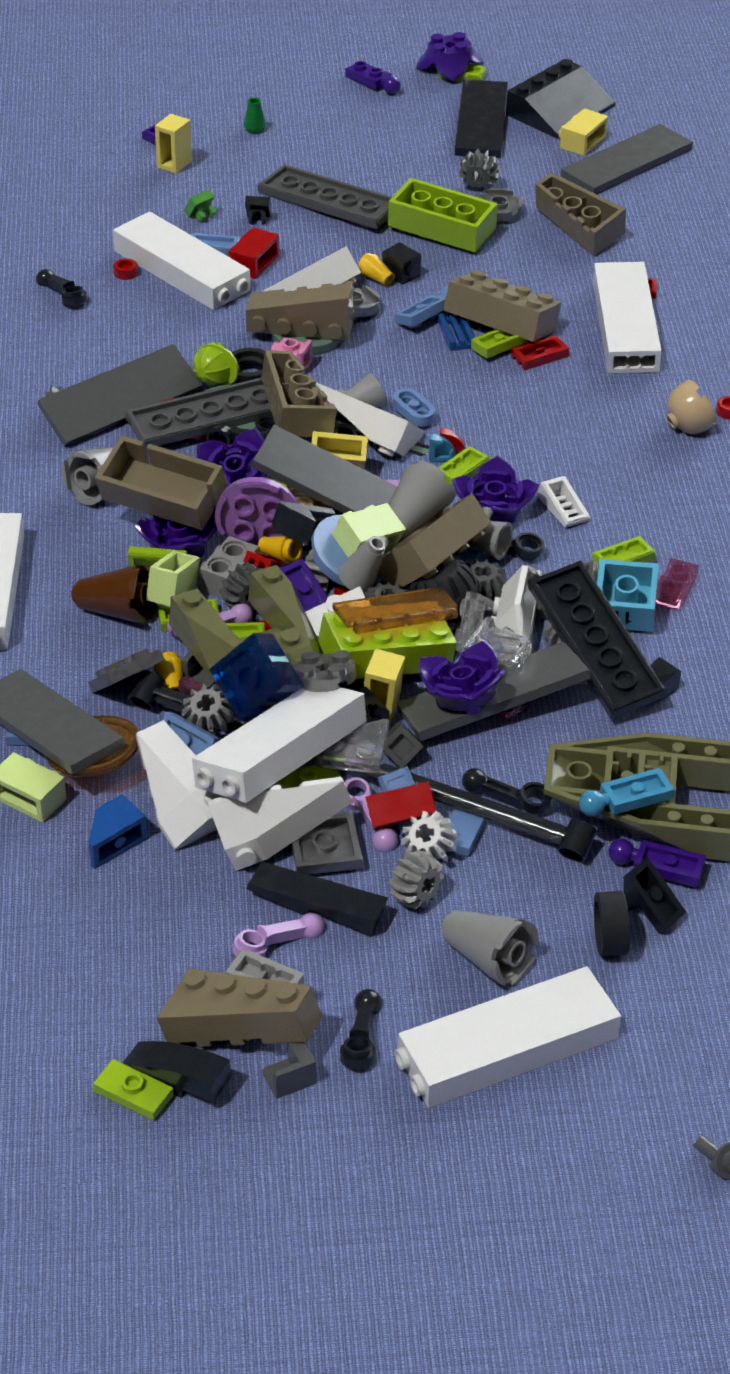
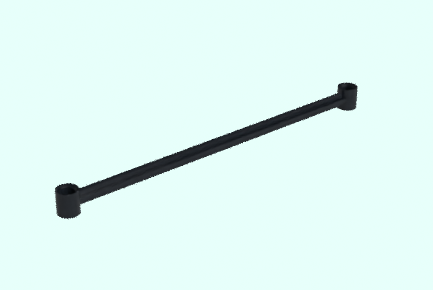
M142 670L128 696V700L135 706L147 711H152L157 703L182 712V709H184L183 698H191V696L165 687L166 681L161 676L148 670ZM235 711L233 712L235 717L234 723H226L228 729L235 731L254 718ZM333 745L313 758L378 781L377 777L400 769ZM411 773L415 784L429 781L434 801L559 844L557 851L572 861H585L597 833L595 827L579 819H571L568 826H564Z

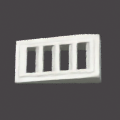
M565 476L540 483L537 496L565 528L590 521V515ZM572 514H576V515H577V516L570 517V518L568 517L569 515H572Z

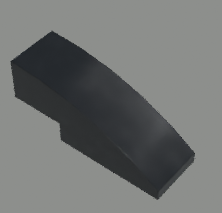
M139 1041L123 1062V1064L173 1087L175 1096L182 1098L188 1092L210 1103L214 1102L231 1078L230 1059L196 1047L173 1042Z

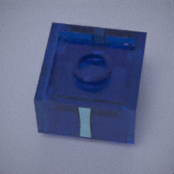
M252 633L209 669L240 722L253 720L304 686L273 634Z

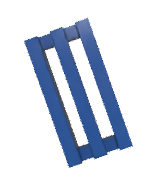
M443 313L438 314V324L449 350L471 349V339L474 338L467 319L461 316H454L452 313H448V317H445ZM448 324L452 325L454 334L458 339L459 343H455V340L453 338V335L450 331Z

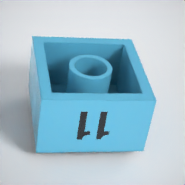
M600 559L597 585L627 630L653 632L659 564Z

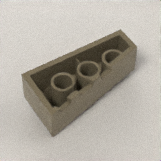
M265 350L261 379L275 425L301 437H312L313 431L334 433L337 408L334 404L327 402L328 396L324 391H318L315 387L316 381L313 377L305 374V367L293 352Z

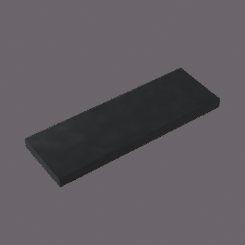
M463 79L455 143L456 156H466L469 151L475 153L479 149L483 154L488 150L489 157L496 156V158H501L508 82Z
M581 560L528 581V589L561 641L565 642L590 670L591 679L586 681L610 719L666 697L665 687Z

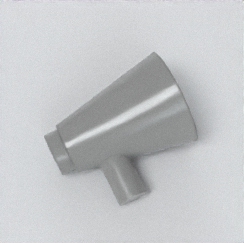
M372 373L367 374L347 391L344 389L337 390L376 408L386 405L384 391ZM337 410L336 416L338 418L341 416L345 417Z
M483 507L484 512L490 519L493 511L488 507ZM491 521L483 529L485 534L471 543V545L497 560H501L511 545L513 526L510 522Z
M385 536L370 537L339 566V579L348 589L352 590L360 586L362 592L367 593L368 587L375 586L385 547L389 544L388 539Z

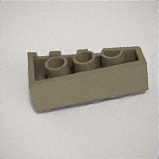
M552 172L535 184L536 208L594 257L626 233L625 208Z
M353 281L344 282V285L333 286L332 283L322 284L319 288L307 289V286L297 287L294 291L279 289L251 293L246 308V332L348 342L353 326Z
M189 968L158 1015L157 1020L167 1042L178 1044L196 1042L197 1047L211 1046L213 1041L230 1040L231 1045H245V1042L252 1039H261L263 1044L307 1042L319 1023L322 1014L311 985Z

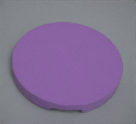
M263 477L243 478L230 484L221 494L215 510L216 526L220 535H223L226 539L228 536L258 546V542L263 536H283V534L271 528L279 501L299 503L285 486L274 480Z

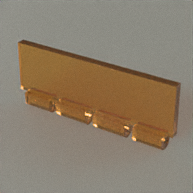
M443 587L342 601L332 605V609L347 628L353 627L352 630L355 634L377 631L378 627L380 630L404 627L406 623L408 626L430 623L433 619L436 622L456 619L458 616V605L443 590Z

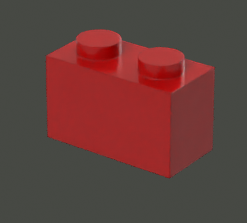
M252 227L229 249L227 256L249 268L250 278L256 280L279 256V234Z

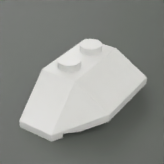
M522 565L503 585L501 597H495L493 614L497 616H491L489 634H494V641L504 647L508 661L528 655L538 603L528 589V581L542 576V571L530 566Z

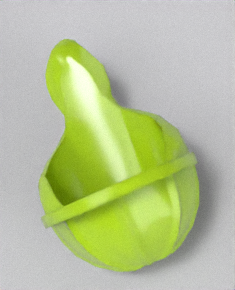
M210 342L200 346L194 356L192 369L198 381L209 387L230 385L237 380L239 375L237 359L221 342Z

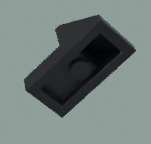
M279 501L271 528L302 545L308 546L317 525L325 518L336 514L331 508Z
M648 857L643 859L623 877V888L628 910L639 906L658 933L666 931L686 913V910Z

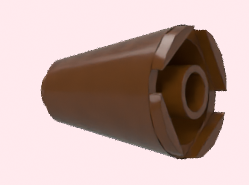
M138 564L79 579L71 591L72 600L80 609L139 624L148 623L146 619H152L157 606L155 602L146 600L150 566L146 564Z

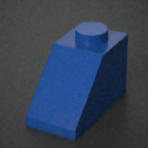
M123 794L104 803L95 811L89 839L90 861L94 869L148 838L146 815Z

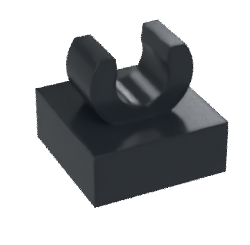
M246 196L245 208L249 224H252L254 216L261 217V222L265 225L267 217H271L270 197Z

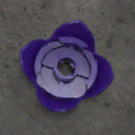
M456 32L453 35L445 36L433 34L425 52L417 62L416 69H427L435 64L437 71L442 76L454 81L465 72L467 64L482 65L483 60L473 49L465 33Z
M257 428L240 433L231 445L219 440H211L199 443L197 446L198 459L223 466L227 486L247 477L267 478L268 476L251 467L255 456L265 441Z
M498 455L485 462L478 469L475 479L467 475H461L452 479L455 491L461 499L473 493L482 508L488 507L493 511L490 521L510 522L511 524L516 521V516L532 500L539 488V484L532 480L517 481L516 473L512 466Z
M214 509L203 530L153 515L151 520L147 518L138 520L135 523V528L153 548L185 550L187 554L202 557L205 554L208 540L217 530L215 522L216 509Z
M486 640L468 647L462 652L456 663L451 662L446 657L431 656L421 657L419 664L420 676L428 688V694L435 697L437 707L463 711L468 715L480 712L481 706L494 697L497 693V685L505 675L503 669H498L496 652Z

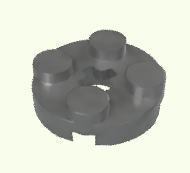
M490 188L486 189V194L480 196L481 192L477 194L476 197L498 203L497 221H504L509 224L515 223L523 211V198L520 195L519 198L514 196L513 190Z
M353 283V321L357 320L358 317L377 315L379 294L374 289L363 285L362 289L354 288L355 283Z
M346 650L336 651L333 654H320L317 651H308L301 655V661L297 662L293 667L295 685L298 686L299 683H302L304 690L311 692L339 689V683L347 680V685L355 681L357 676L355 661L351 659L350 652Z

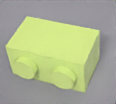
M385 503L378 506L370 505L363 510L356 512L348 511L342 514L332 535L349 558L372 536H385L389 541L385 550L392 549L398 544L406 528L389 504Z
M173 550L153 564L149 571L146 600L155 602L158 607L170 608L171 596L196 589L200 557Z
M14 752L0 764V802L43 823L67 800L65 778L58 772L49 770L35 763L32 759L25 758Z

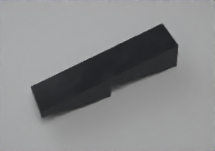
M262 861L247 885V890L299 914L305 915L313 910L371 937L381 919L388 901V897Z

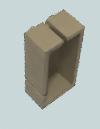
M473 270L466 275H460V277L449 281L444 311L534 342L556 331L562 302L554 300L552 295L540 293L537 296L536 293L531 292L529 287L513 286L508 284V281L505 279H493L487 277L485 272Z
M123 435L120 436L95 476L101 499L199 530L204 529L214 512L213 506H217L221 494L228 487L223 466L152 444H148L145 448L143 441Z
M473 493L438 513L383 555L378 574L385 585L389 581L391 585L396 586L400 584L401 588L405 589L406 585L420 577L429 579L438 572L436 567L439 564L445 565L450 563L454 559L453 553L455 556L470 547L467 543L468 541L471 544L485 534L483 529L491 521Z

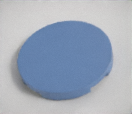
M334 515L322 520L311 536L314 553L313 559L327 577L345 586L339 579L338 569L348 557L332 535L341 516ZM378 574L376 583L383 585L384 582Z

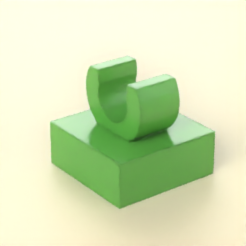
M210 189L190 197L184 208L188 218L195 215L197 220L202 222L206 217L203 212H206L210 218L214 216L216 211L211 205L214 195Z

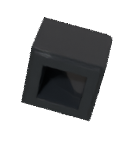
M661 657L654 660L650 666L665 687L667 696L679 688L681 670Z

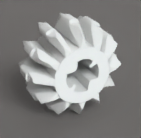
M423 811L419 820L411 817L413 825L411 827H403V833L406 837L401 839V844L406 849V852L424 851L432 855L437 861L441 858L443 861L448 862L446 853L456 851L453 841L458 839V834L453 829L451 820L449 818L443 819L441 813L437 811L431 816L428 812Z

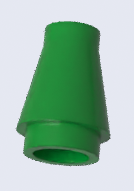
M257 97L247 100L243 125L250 134L262 133L266 126L261 99Z

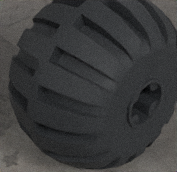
M454 558L448 564H439L436 567L438 572L429 579L420 577L406 585L405 588L409 590V596L413 598L414 606L437 604L446 622L457 620L468 614L475 606L478 597V581L472 569L463 561Z

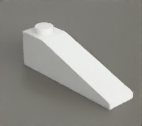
M346 246L263 291L279 289L294 291L297 287L307 286V289L319 288L322 284L332 283L335 286L347 281L356 283L355 278L361 272Z
M316 382L315 387L318 391H324L328 396L327 401L334 404L341 414L365 436H368L369 440L380 446L379 452L393 457L395 453L404 456L423 437L425 431L411 422Z
M164 720L137 732L136 739L143 767L147 773L150 785L149 791L156 809L157 823L173 849L176 851L216 831L217 828L207 801L222 795L195 788L192 758L196 755Z
M342 777L304 781L299 787L281 789V785H273L269 787V791H263L247 803L226 796L207 801L223 847L235 871L267 860L353 803Z

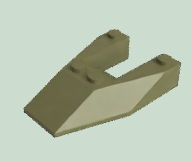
M277 565L251 572L248 601L271 629L238 639L198 588L171 596L169 625L213 681L230 692H241L245 698L243 701L261 713L273 707L261 706L267 700L282 701L303 688L302 683H299L298 686L295 685L293 677V667L297 662L301 661L303 653L317 651L323 654L318 638L291 581ZM235 648L253 649L246 655L229 654ZM268 655H285L289 663H273Z
M647 732L549 744L543 794L581 811L579 799L584 792L588 790L600 792L601 783L661 768L675 789L673 799L613 815L608 806H605L602 813L591 817L673 848L706 855V859L730 861V810L675 804L676 785L730 791V741Z

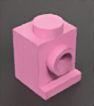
M284 337L280 343L274 342L271 347L273 351H292L306 370L313 362L312 340L307 339L304 343L296 339Z

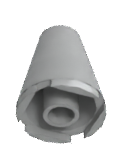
M113 447L77 450L70 453L68 459L63 462L62 477L68 491L72 489L77 497L74 499L84 505H95L103 500L101 499L95 476Z
M418 461L416 464H413L411 462L406 467L389 504L406 528L401 539L407 537L447 508L455 499L456 492L453 483L448 485L444 480L446 474L431 463Z
M454 910L444 918L441 926L443 938L447 943L496 983L506 986L507 983L511 985L517 984L527 974L535 957L530 956L533 945L538 947V930L533 923L525 919Z

